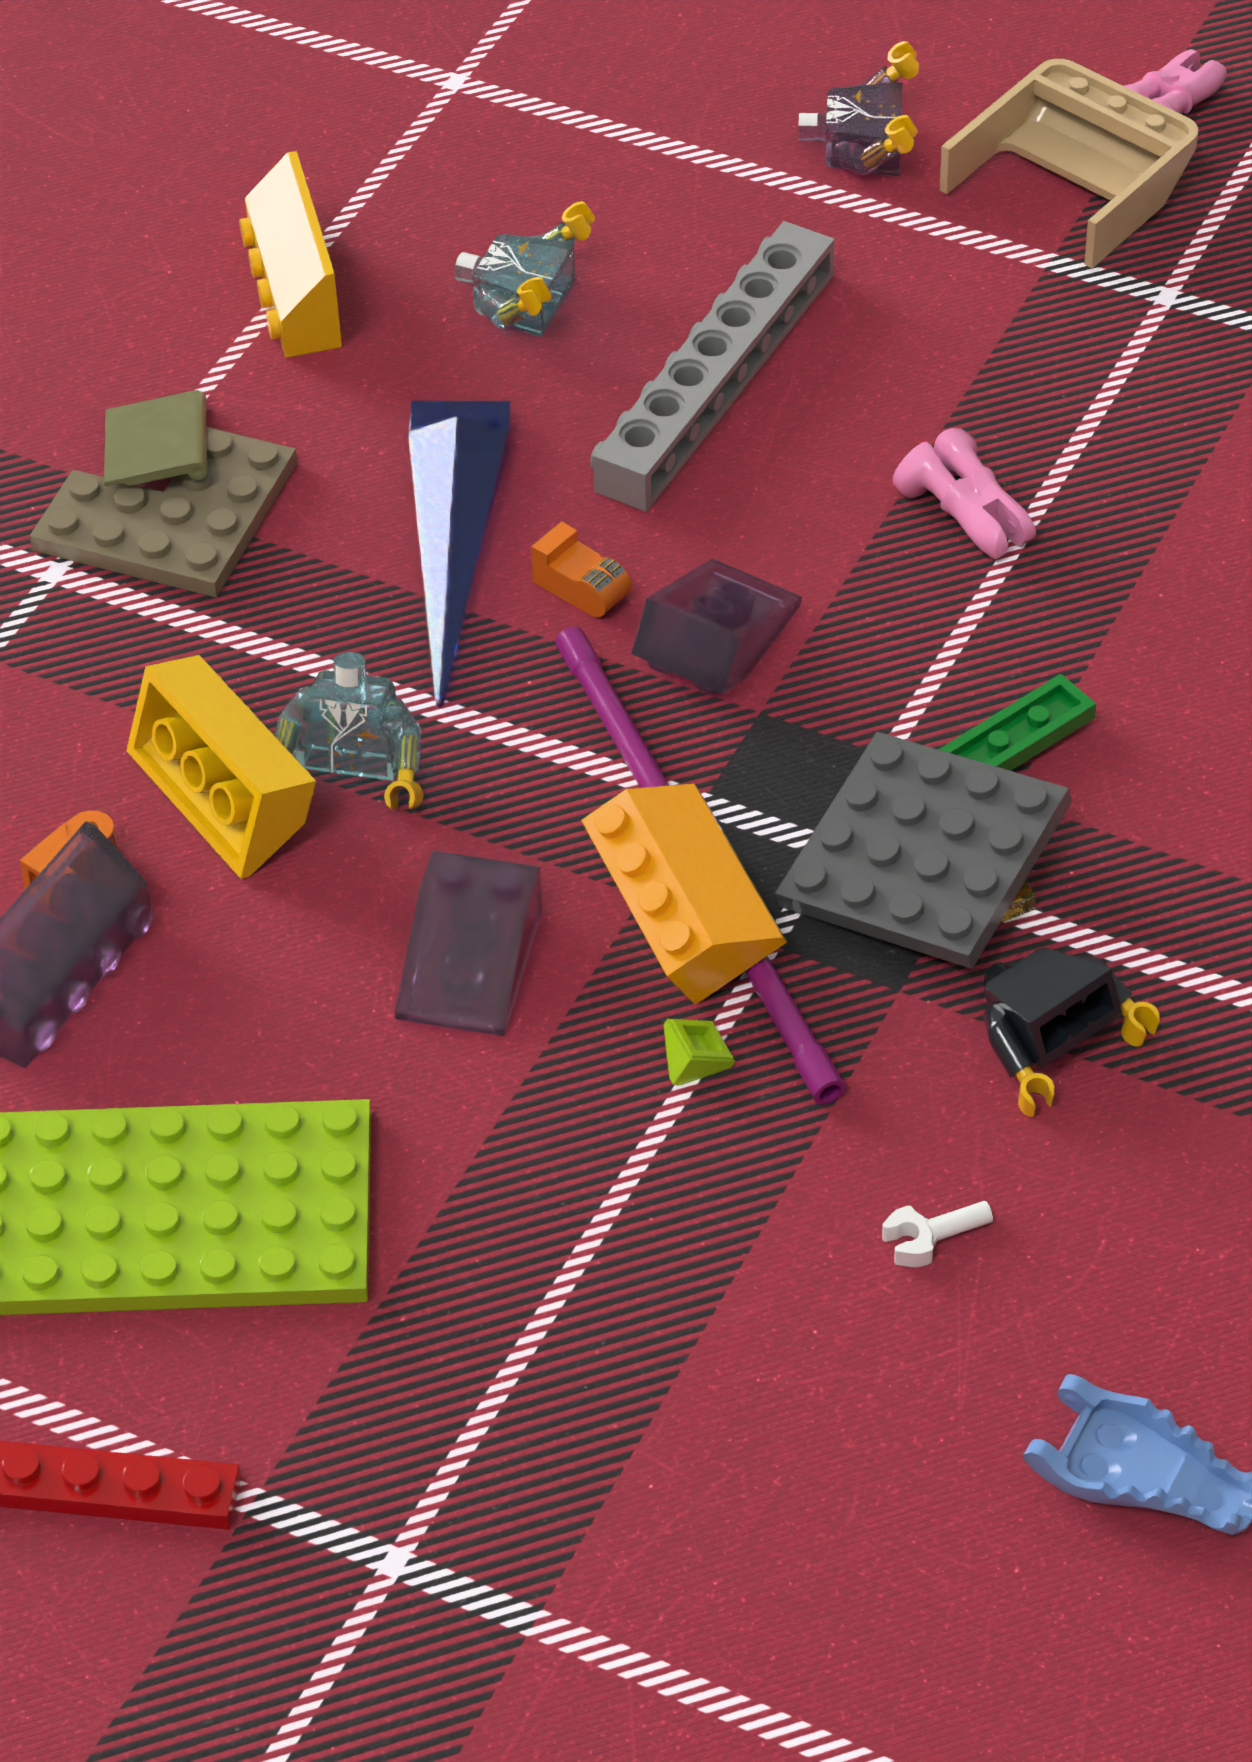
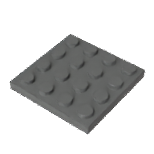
M876 732L776 890L775 896L778 905L784 909L973 969L1072 803L1069 788Z

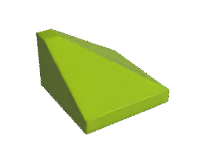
M667 1019L664 1023L669 1078L673 1085L690 1083L729 1069L735 1063L713 1021Z

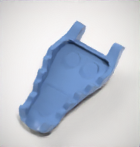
M1067 1374L1057 1392L1058 1398L1079 1414L1061 1449L1058 1451L1050 1443L1041 1439H1034L1023 1454L1024 1461L1042 1478L1064 1493L1089 1502L1138 1507L1178 1514L1197 1520L1212 1529L1230 1535L1244 1532L1252 1522V1471L1249 1473L1239 1471L1229 1461L1218 1459L1215 1456L1211 1442L1201 1440L1197 1436L1195 1429L1190 1425L1182 1428L1179 1427L1169 1410L1157 1409L1150 1399L1101 1389L1076 1375Z

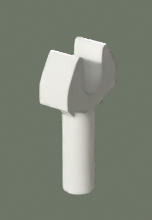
M982 1201L931 1219L924 1218L912 1206L908 1205L895 1210L883 1223L882 1240L888 1242L897 1240L902 1236L915 1238L913 1241H906L895 1247L894 1263L900 1266L922 1267L932 1263L933 1248L938 1240L992 1223L993 1215L987 1201Z

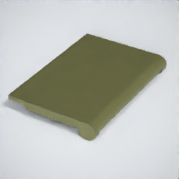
M193 390L106 409L105 487L120 483L132 486L188 474L194 480H201L206 477L208 473L206 396L202 391Z

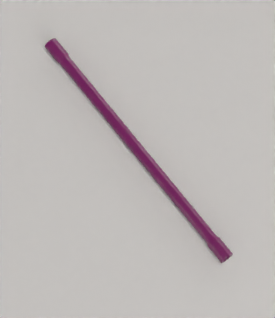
M576 626L568 627L561 631L556 637L555 645L572 675L582 685L639 787L669 786L601 668V661L584 631ZM765 957L747 969L745 973L794 1058V1065L815 1102L821 1105L832 1103L843 1095L846 1085L826 1050L816 1041L769 957Z

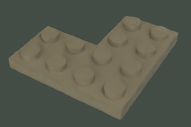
M207 427L208 473L206 477L201 480H194L188 474L174 476L164 492L138 485L127 486L123 483L105 487L104 477L73 469L30 534L32 551L217 598L298 463L296 449Z

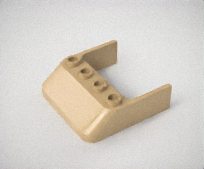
M1050 59L1040 64L941 146L940 191L948 194L994 154L1000 151L1015 152L1110 200L1109 203L1088 220L1084 265L1093 268L1165 205L1197 148L1198 126L1192 119L1073 61Z

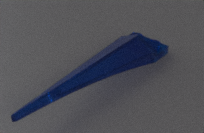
M411 401L408 437L435 701L439 708L445 703L476 567L509 454L510 401Z

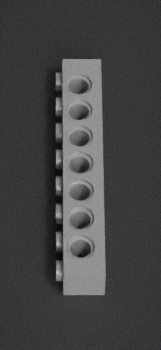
M783 221L771 237L767 236L763 239L755 257L748 265L744 264L739 269L735 281L729 289L716 297L711 311L703 321L694 324L688 339L678 351H673L669 355L664 369L655 380L646 383L638 401L629 411H624L620 415L615 429L607 439L600 441L595 446L590 458V468L594 474L595 493L645 512L649 510L834 276V238Z

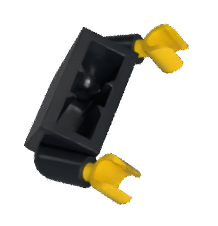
M1049 948L1037 949L1012 967L1003 962L995 963L987 970L984 977V992L988 1007L983 1016L988 1039L1010 1078L1016 1076L1020 1082L1018 1106L1029 1117L1034 1116L1036 1108L1033 1098L1029 1095L1030 1093L1041 1094L1049 1107H1052L1054 1097L1053 1081L1047 1075L1034 1073L1031 1069L1034 1064L1043 1069L1121 1015L1125 1017L1121 1027L1122 1037L1127 1043L1136 1047L1143 1045L1146 1030L1151 1034H1155L1160 1021L1157 1008L1147 1002L1134 1003L1129 998L1133 994L1130 989L1117 977L1112 968L1108 967L1098 957L1072 956Z

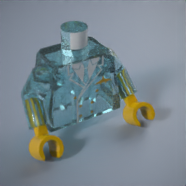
M576 202L568 207L562 215L564 223H559L543 235L525 237L501 234L496 236L484 257L465 252L460 253L455 264L454 276L458 281L473 284L474 308L479 314L486 316L497 328L504 329L512 326L529 334L542 337L575 281V238L578 241L586 240L591 233L590 224L595 221L594 214L585 202Z
M345 652L336 655L333 661L334 671L324 670L319 672L312 687L300 688L282 711L274 736L308 770L394 781L398 772L397 781L392 782L385 790L384 798L386 805L390 809H397L399 790L405 787L410 794L409 808H417L423 801L424 796L421 786L413 781L414 773L419 772L421 728L403 700L396 697L394 683L391 680L366 675V659L363 655L355 652Z

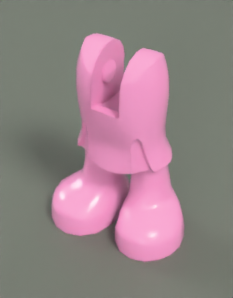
M1190 49L1174 57L1162 69L1149 72L1142 80L1124 85V87L1178 113L1187 114L1194 105L1212 96L1222 86L1227 72L1221 63L1214 60L1208 61L1199 68L1201 56L1197 51Z
M951 428L938 435L934 448L928 442H922L903 458L892 478L893 485L903 496L915 498L923 495L928 490L941 501V509L953 516L975 545L993 559H997L1007 553V538L1015 545L1020 546L1031 541L1036 536V528L1028 513L1000 487L993 471L988 467H984L979 460L977 444L968 432L961 428ZM959 475L962 479L956 480L953 476Z

